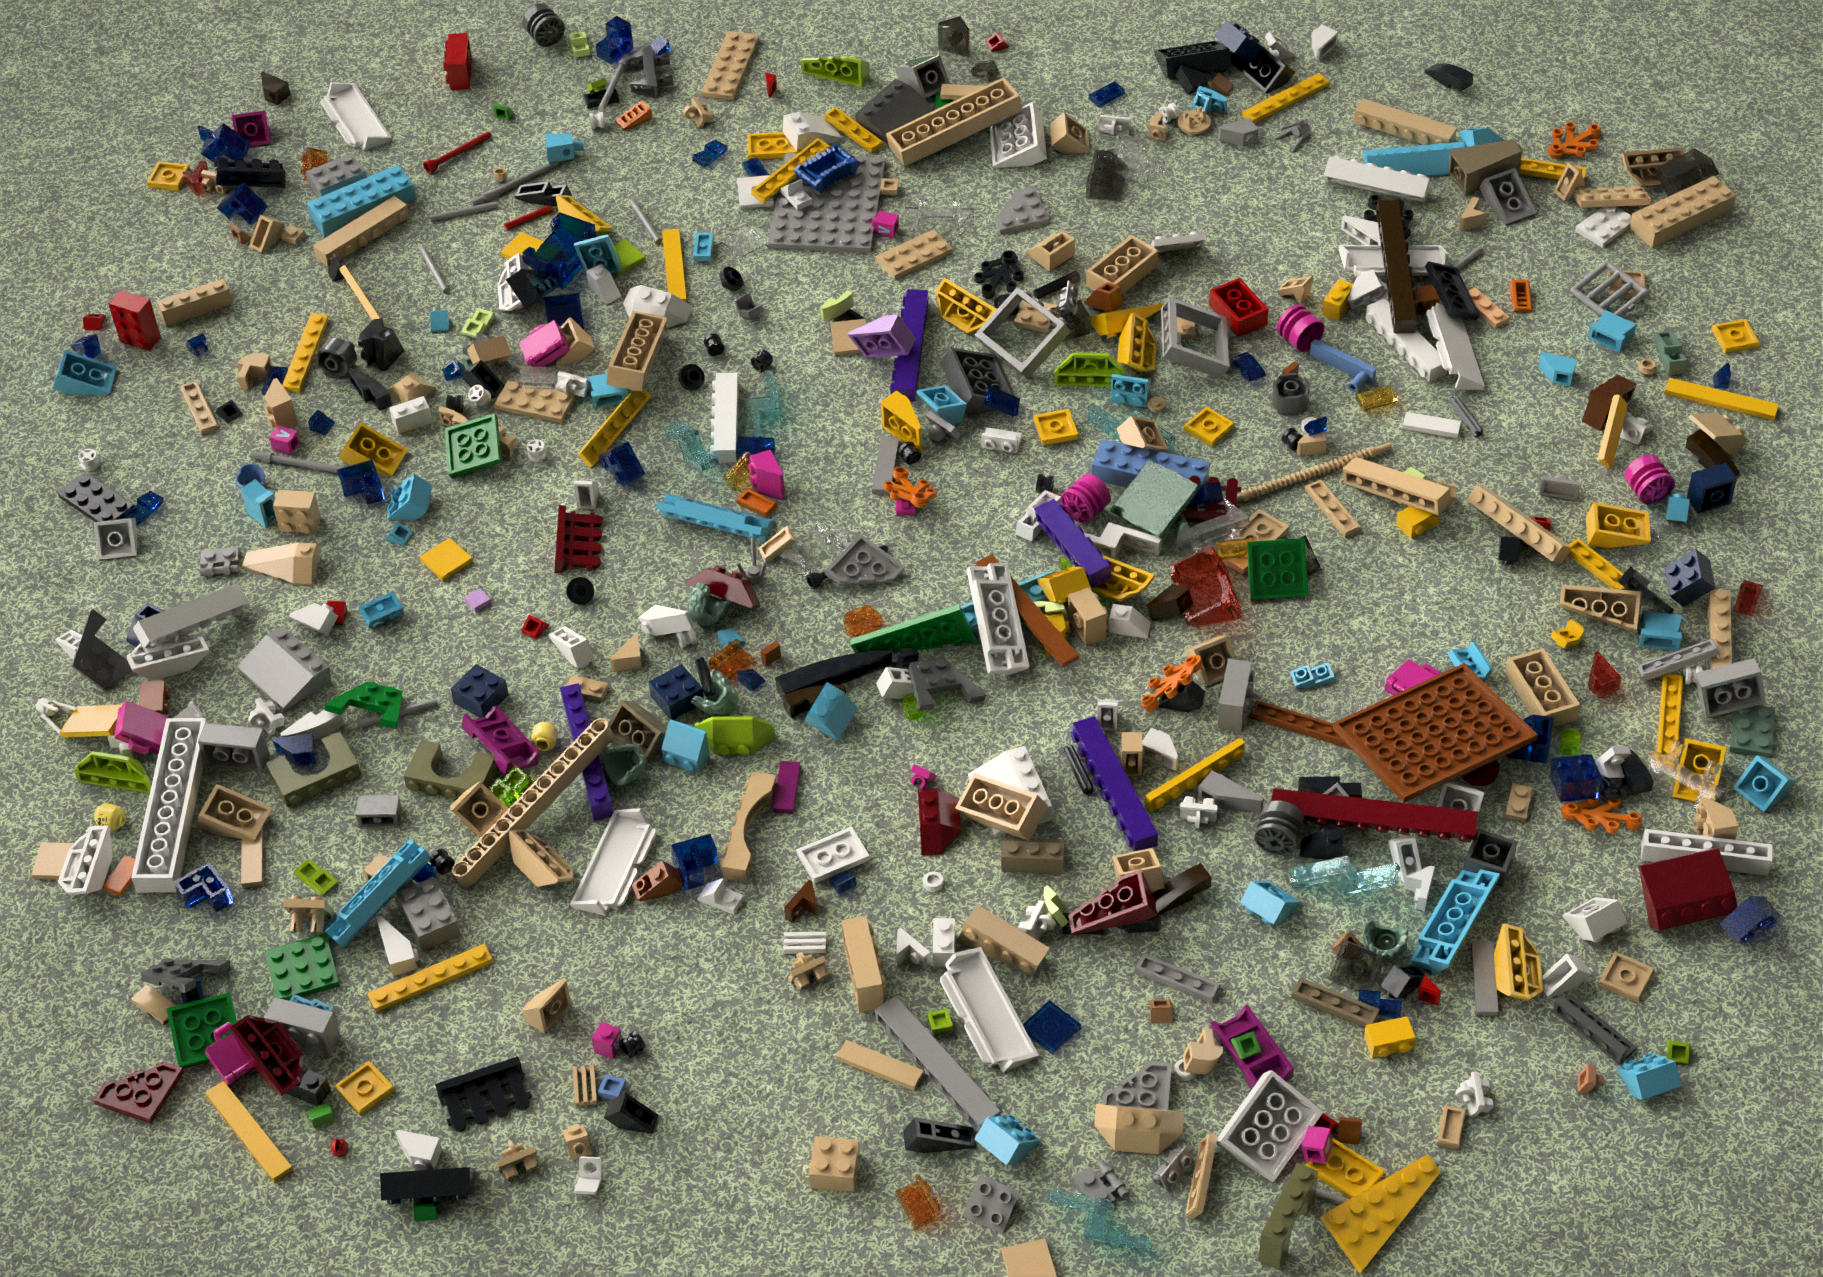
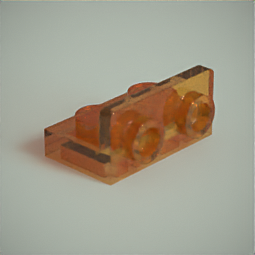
M307 147L306 152L302 153L301 163L303 165L301 173L305 181H307L306 171L328 163L327 151Z
M738 639L727 644L725 648L712 655L709 659L710 672L715 669L730 681L754 663V658L741 648Z
M920 1174L915 1176L914 1183L895 1191V1195L914 1230L939 1220L938 1211L941 1210L937 1198H932L930 1194L931 1189L926 1180L923 1181Z

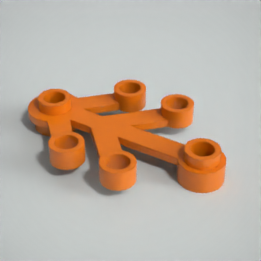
M1567 122L1565 124L1566 142L1560 144V139L1562 138L1563 130L1560 128L1553 129V144L1547 150L1549 156L1555 159L1561 158L1563 154L1583 157L1586 154V149L1597 150L1599 142L1596 139L1601 134L1600 126L1598 124H1591L1587 131L1573 137L1576 124L1574 122ZM1588 137L1592 138L1589 142H1581Z
M895 467L893 472L894 480L902 483L903 486L892 481H885L883 489L890 492V499L900 500L903 498L909 500L916 508H924L929 504V499L935 498L936 490L929 488V481L919 480V483L913 487L907 479L908 469Z
M1192 655L1185 660V663L1176 667L1169 664L1162 669L1166 678L1159 680L1157 677L1150 679L1148 685L1151 690L1162 687L1153 695L1147 694L1142 698V706L1146 712H1151L1159 706L1157 699L1163 693L1169 699L1175 697L1178 693L1180 682L1184 686L1188 685L1193 680V673L1202 668V658Z
M1589 794L1587 800L1581 803L1569 802L1561 807L1563 818L1569 821L1578 820L1590 831L1596 830L1598 823L1610 834L1618 833L1619 823L1616 821L1625 822V827L1630 830H1639L1642 824L1641 815L1637 812H1630L1628 815L1608 812L1620 808L1621 800L1619 798H1609L1608 803L1589 810L1587 808L1598 806L1600 801L1599 795Z

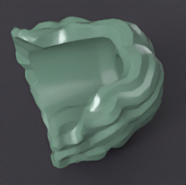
M698 582L691 592V598L688 599L687 611L694 623L704 627L712 626L720 618L724 617L732 601L720 600L709 595L710 587L705 583Z
M713 669L710 672V676L716 681L714 686L715 694L706 699L695 696L691 703L705 713L726 716L735 710L739 702V696L730 680L724 677L721 672Z
M614 743L602 750L601 766L604 767L603 772L608 778L609 783L613 785H618L619 787L628 785L637 779L646 767V756L643 754V750L635 744Z
M1372 920L1364 923L1363 941L1365 948L1376 960L1385 963L1393 961L1396 957L1402 955L1403 950L1407 949V935L1409 931L1406 930L1405 926H1400L1396 929L1378 926Z

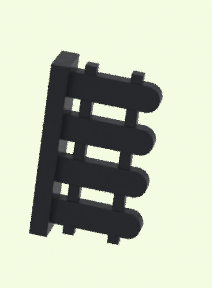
M218 158L217 161H214V167H216V186L285 188V170L283 169V164L279 163L278 160L271 159L269 163H262L260 159H252V162H245L244 159L237 158L235 162H228L226 158Z
M1631 566L1617 581L1628 590L1641 591L1669 614H1672L1674 611L1672 607L1647 588L1650 581Z
M518 1056L435 1084L441 1106L447 1107L450 1116L449 1119H446L448 1126L453 1125L454 1130L458 1132L465 1130L466 1120L472 1118L479 1125L486 1123V1113L495 1111L498 1117H505L508 1114L507 1106L516 1104L519 1110H526L529 1107L528 1099L532 1098L530 1091L525 1092L522 1083L525 1075L522 1072ZM509 1085L513 1097L505 1100L501 1087ZM488 1092L492 1104L484 1107L480 1094ZM467 1099L471 1111L463 1114L459 1101Z

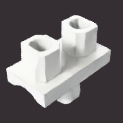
M1100 115V133L1129 135L1130 118Z
M562 371L558 372L556 390L586 397V393L589 390L588 379Z
M261 698L255 699L256 708L250 712L249 723L252 726L263 727L269 736L275 734L276 728L284 725V716L281 713L275 714L276 707L272 701L264 703Z
M1186 796L1184 801L1180 803V819H1185L1187 822H1195V828L1199 829L1200 823L1216 822L1217 805H1215V800L1213 798H1206L1203 804H1197L1194 797Z
M1039 900L1036 906H1028L1026 917L1029 922H1020L1018 929L1039 941L1042 932L1054 929L1056 923L1052 918V913L1045 908V901Z
M1473 1071L1471 1078L1460 1084L1461 1087L1455 1093L1457 1099L1463 1100L1464 1104L1468 1105L1470 1117H1477L1480 1112L1489 1113L1494 1105L1491 1098L1483 1096V1094L1486 1095L1489 1091V1080L1480 1079L1479 1072Z

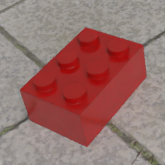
M468 33L448 34V40L445 41L447 51H444L445 61H443L444 71H447L446 84H449L450 90L470 89L472 54Z
M1241 278L1210 290L1209 306L1215 313L1226 317L1228 327L1237 337L1268 325L1269 309Z
M120 290L108 303L119 341L123 344L150 351L161 338L151 301L148 298Z

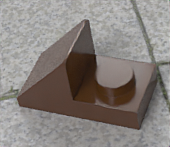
M808 880L784 907L785 919L791 923L797 917H801L804 910L818 916L817 902L811 880Z

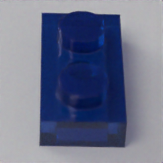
M1114 81L1089 94V100L1098 107H1101L1124 95L1125 89Z
M757 157L742 162V168L749 177L769 175Z
M270 366L262 389L263 396L266 395L273 379L277 378L281 385L283 384L288 367Z
M988 386L985 391L984 404L1008 415L1016 416L1018 415L1020 398L995 387Z

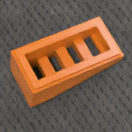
M641 101L615 119V122L625 131L652 119L651 108L644 101Z
M1511 280L1509 289L1513 311L1532 312L1529 280ZM1517 300H1526V302H1518Z

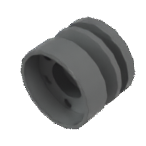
M544 3L533 5L523 16L522 24L524 29L542 47L556 44L564 35V22Z
M1271 801L1266 803L1262 808L1259 823L1254 834L1256 844L1268 853L1277 855L1292 853L1296 849L1299 833L1304 822L1302 811L1289 802Z

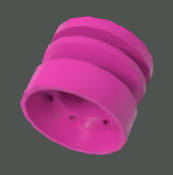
M1297 304L1287 309L1280 317L1277 324V332L1286 341L1290 342L1297 351L1306 352L1311 349V343L1315 339L1318 341L1322 339L1325 325L1311 311L1307 310L1305 306Z
M1647 454L1637 458L1625 471V480L1631 489L1634 490L1641 503L1645 505L1662 501L1675 487L1674 478L1665 468L1659 457L1654 454Z
M1088 473L1082 475L1074 485L1070 486L1061 495V504L1066 513L1081 524L1089 523L1111 502V495L1105 483L1098 477Z

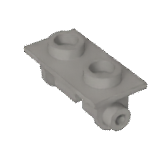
M1068 280L1067 287L1061 289L1060 292L1061 302L1059 303L1058 311L1062 315L1068 312L1076 315L1079 292L1077 287L1073 286Z
M1187 1146L1174 1149L1165 1160L1168 1166L1162 1164L1153 1174V1182L1158 1185L1162 1183L1167 1192L1193 1162Z

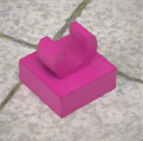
M903 498L896 500V516H915L914 505L909 500Z
M913 764L911 772L915 774L911 779V783L916 785L917 781L921 779L920 787L922 789L927 787L928 781L934 782L937 776Z

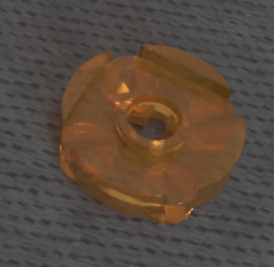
M871 605L855 608L844 616V629L851 638L880 630L883 625L882 616Z

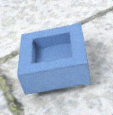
M605 1074L598 1090V1096L611 1100L622 1095L626 1087V1079Z

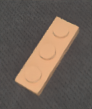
M1476 287L1468 290L1480 316L1496 329L1509 322L1510 317Z

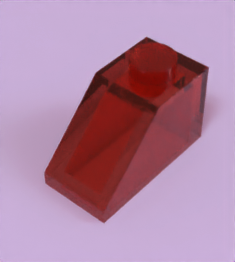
M1597 651L1595 652L1590 671L1588 688L1598 698H1602L1619 690L1622 677Z

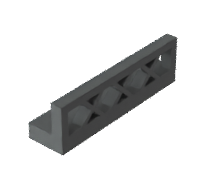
M1571 994L1566 998L1560 995L1555 1000L1553 1012L1618 1065L1637 1050L1633 1043Z

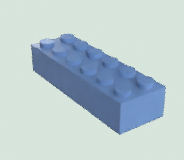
M1102 439L1092 463V475L1098 477L1104 483L1135 489L1152 466L1156 464V467L1138 488L1140 490L1156 468L1160 466V469L1143 489V491L1146 490L1163 468L1165 470L1147 491L1150 492L1165 471H1169L1152 492L1155 493L1170 472L1180 475L1181 480L1185 479L1183 483L1189 481L1191 476L1196 475L1200 478V484H1207L1210 462ZM1166 483L1163 485V487L1159 490L1157 494H1160V492L1166 486ZM1168 487L1162 495H1164L1168 491ZM1204 490L1199 491V503Z

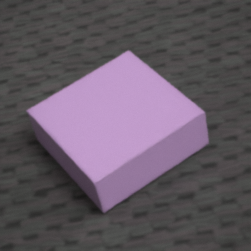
M480 588L464 597L465 602L474 612L491 604L490 598Z

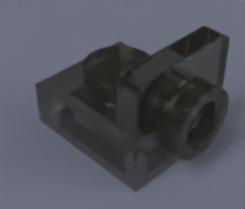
M994 60L978 61L971 70L973 76H986L990 83L994 82L1000 75Z

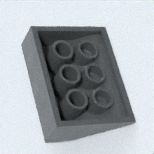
M895 79L856 112L855 119L857 123L888 144L886 133L918 119L935 109L909 84Z
M950 347L941 364L954 393L967 403L966 413L981 414L1018 405V401L996 355Z

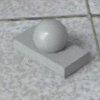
M932 411L926 413V418L932 424L928 430L929 437L932 440L941 441L945 438L946 434L956 441L959 439L960 433L955 426Z
M1558 474L1554 477L1542 476L1539 495L1577 501L1580 481L1569 480L1563 474Z

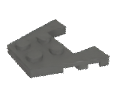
M92 609L88 614V619L71 667L104 690L131 672L132 669L127 659L95 636L107 619Z
M945 658L910 662L908 670L911 684L915 690L914 698L917 700L916 707L918 711L934 709L936 703L931 697V693L960 689L968 703L985 700L986 694Z
M163 959L161 963L152 965L148 970L142 972L141 978L143 982L158 986L162 985L161 983H165L167 988L172 990L175 987H179V992L186 993L196 987V979L190 977L199 972L222 973L230 968V960Z

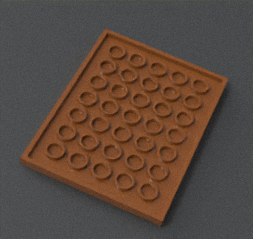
M1464 663L1333 723V730L1404 803L1535 742L1538 734Z

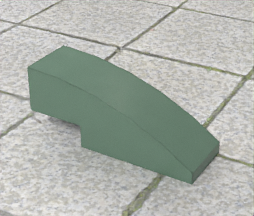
M1672 331L1654 332L1657 350L1668 375L1687 373V359L1683 355L1682 345Z

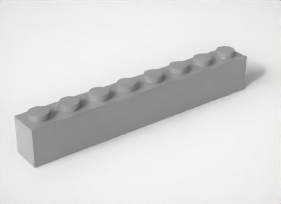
M894 996L875 1009L876 1021L914 1064L919 1069L924 1070V1075L967 1123L974 1128L977 1134L987 1117L1001 1116L1000 1106L988 1098L984 1088L977 1086L972 1075L962 1069L960 1062L949 1055L947 1048L942 1043L939 1044L933 1032L923 1026L920 1018L910 1012L908 1005L904 1001L901 1002L897 996Z

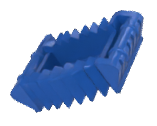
M832 145L831 150L827 148V152L822 150V154L816 152V157L811 156V159L807 158V163L803 161V165L799 164L794 169V173L821 194L824 192L823 187L831 186L830 182L834 183V179L839 181V177L843 179V176L847 178V173L852 176L856 174L860 161L839 145Z

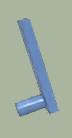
M1316 339L1311 343L1310 356L1355 377L1348 384V388L1352 392H1357L1365 382L1371 385L1375 382L1377 368Z

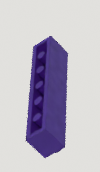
M1052 499L1034 508L1037 522L1074 567H1084L1091 588L1112 578L1110 571L1112 566L1109 560L1103 558L1099 548L1093 546L1091 539L1084 535L1082 528L1075 525L1074 519L1071 515L1066 514L1062 504H1058L1055 499Z

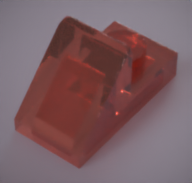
M200 161L194 172L182 171L185 184L196 196H199L202 191V170L209 171L206 161Z
M1744 580L1733 611L1753 617L1763 585Z

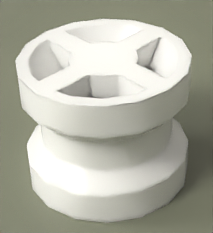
M1174 103L1168 104L1167 107H1160L1159 113L1163 114V121L1165 123L1170 122L1171 119L1179 118V110Z
M603 112L598 114L589 113L592 130H595L597 127L605 128Z
M475 385L469 390L468 397L476 405L484 407L490 402L491 393L481 385Z
M535 439L527 443L526 449L530 461L540 462L546 458L543 441Z
M84 449L79 453L78 459L84 471H93L99 467V460L95 450Z
M694 630L676 632L678 643L682 649L686 648L688 644H697Z
M1701 665L1683 668V681L1685 685L1696 683L1695 673L1703 671Z

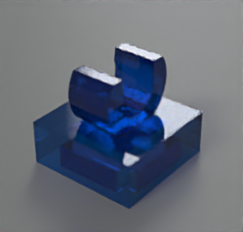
M204 333L187 340L186 347L189 352L194 350L196 356L200 354L199 348L204 349L205 352L208 351L207 339Z

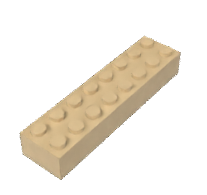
M1003 77L886 133L889 148L902 165L906 167L1022 111L1020 95Z

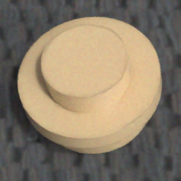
M1643 359L1638 365L1639 372L1644 375H1652L1657 369L1652 359Z
M1158 396L1151 397L1147 401V406L1150 411L1158 413L1165 408V400Z

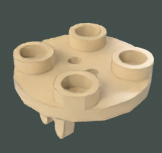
M1200 106L1197 110L1182 113L1178 118V127L1187 133L1188 136H1195L1210 130L1211 119L1205 110L1202 111Z

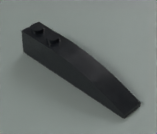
M891 650L868 651L815 662L775 677L776 690L783 700V695L796 690L825 685L827 682L831 685H841L891 666L892 652Z

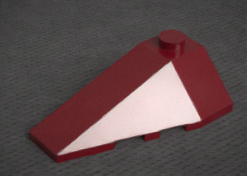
M1139 869L1121 876L1116 880L1117 883L1109 889L1105 888L1100 891L1101 894L1094 900L1087 901L1069 914L1071 933L1076 935L1123 926L1157 916L1155 899L1143 871Z

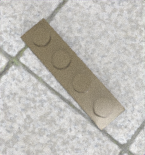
M1301 977L1291 994L1292 999L1362 1027L1375 1023L1380 1011L1379 1008Z

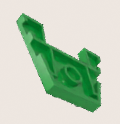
M365 682L326 702L324 711L341 715L349 706H354L383 714L380 717L379 725L397 729L403 691L394 687L378 685L375 682Z

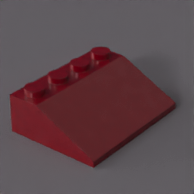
M1719 848L1638 866L1649 926L1653 929L1660 931L1738 912L1735 891Z

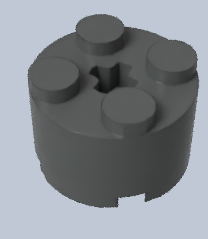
M330 337L315 356V363L318 369L321 367L324 375L334 379H341L347 375L348 369L352 368L357 361L355 345L350 341Z
M1285 373L1278 376V379L1273 382L1272 404L1279 414H1297L1306 411L1309 401L1310 384L1305 377L1302 379L1298 377L1299 374Z

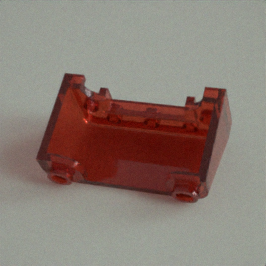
M1211 544L1170 564L1172 570L1170 573L1171 579L1181 587L1188 588L1193 601V605L1185 610L1184 619L1188 626L1200 627L1236 621L1243 617L1228 570Z

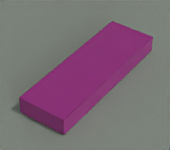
M780 761L773 804L774 813L793 814L801 767L800 762Z

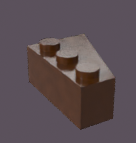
M1616 375L1608 379L1604 384H1600L1596 389H1592L1588 395L1589 402L1582 422L1601 431L1604 428L1605 421L1608 419L1613 396L1620 395L1628 403L1632 399L1637 384L1620 375Z

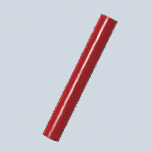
M551 205L507 222L504 224L506 230H509L548 214L553 209Z

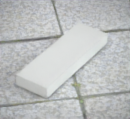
M1406 412L1402 429L1458 438L1461 421Z

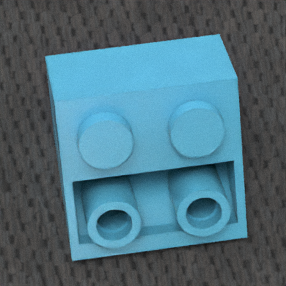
M1470 128L1460 131L1461 142H1464L1465 147L1505 141L1489 128Z
M1112 374L1111 402L1147 408V401L1151 394V380Z
M415 474L409 479L406 478L390 494L391 501L387 508V519H419L427 512L432 484Z
M1656 1053L1645 1054L1643 1059L1637 1061L1629 1060L1624 1062L1623 1066L1617 1067V1072L1633 1097L1641 1100L1682 1086L1675 1061L1667 1059L1665 1056L1656 1055Z
M1010 1114L987 1117L975 1137L978 1143L1006 1165L1017 1164L1041 1141L1035 1136L1033 1130L1023 1127L1018 1123L1019 1120Z

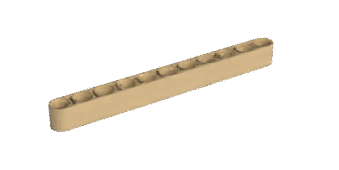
M599 718L593 721L453 866L452 873L461 887H471L510 847L509 831L527 829L612 741L614 735L605 719Z

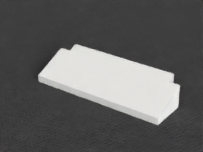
M330 83L328 94L320 103L331 120L337 123L336 127L348 145H351L354 149L361 146L363 151L391 141L392 137L355 83Z
M1339 245V253L1345 271H1354L1355 276H1360L1363 272L1373 269L1376 276H1385L1381 245ZM1408 245L1407 254H1410V264L1408 266L1412 267V276H1428L1425 268L1428 261L1448 265L1449 253L1441 245Z
M1436 302L1435 307L1432 306L1431 310H1427L1426 316L1433 337L1439 340L1436 343V347L1443 368L1448 370L1449 374L1459 375L1455 389L1484 390L1485 385L1462 317L1448 315L1444 306Z
M641 808L614 810L570 903L572 908L607 916L610 908L619 910L620 906L625 904L632 889V884L638 876L639 872L637 869L645 861L657 834V831L649 824L650 820Z
M978 947L954 953L945 963L948 971L941 976L940 983L957 1015L964 1019L966 1023L964 1028L982 1062L988 1065L989 1068L998 1064L1000 1070L1004 1073L1036 1059L1039 1054L982 948Z

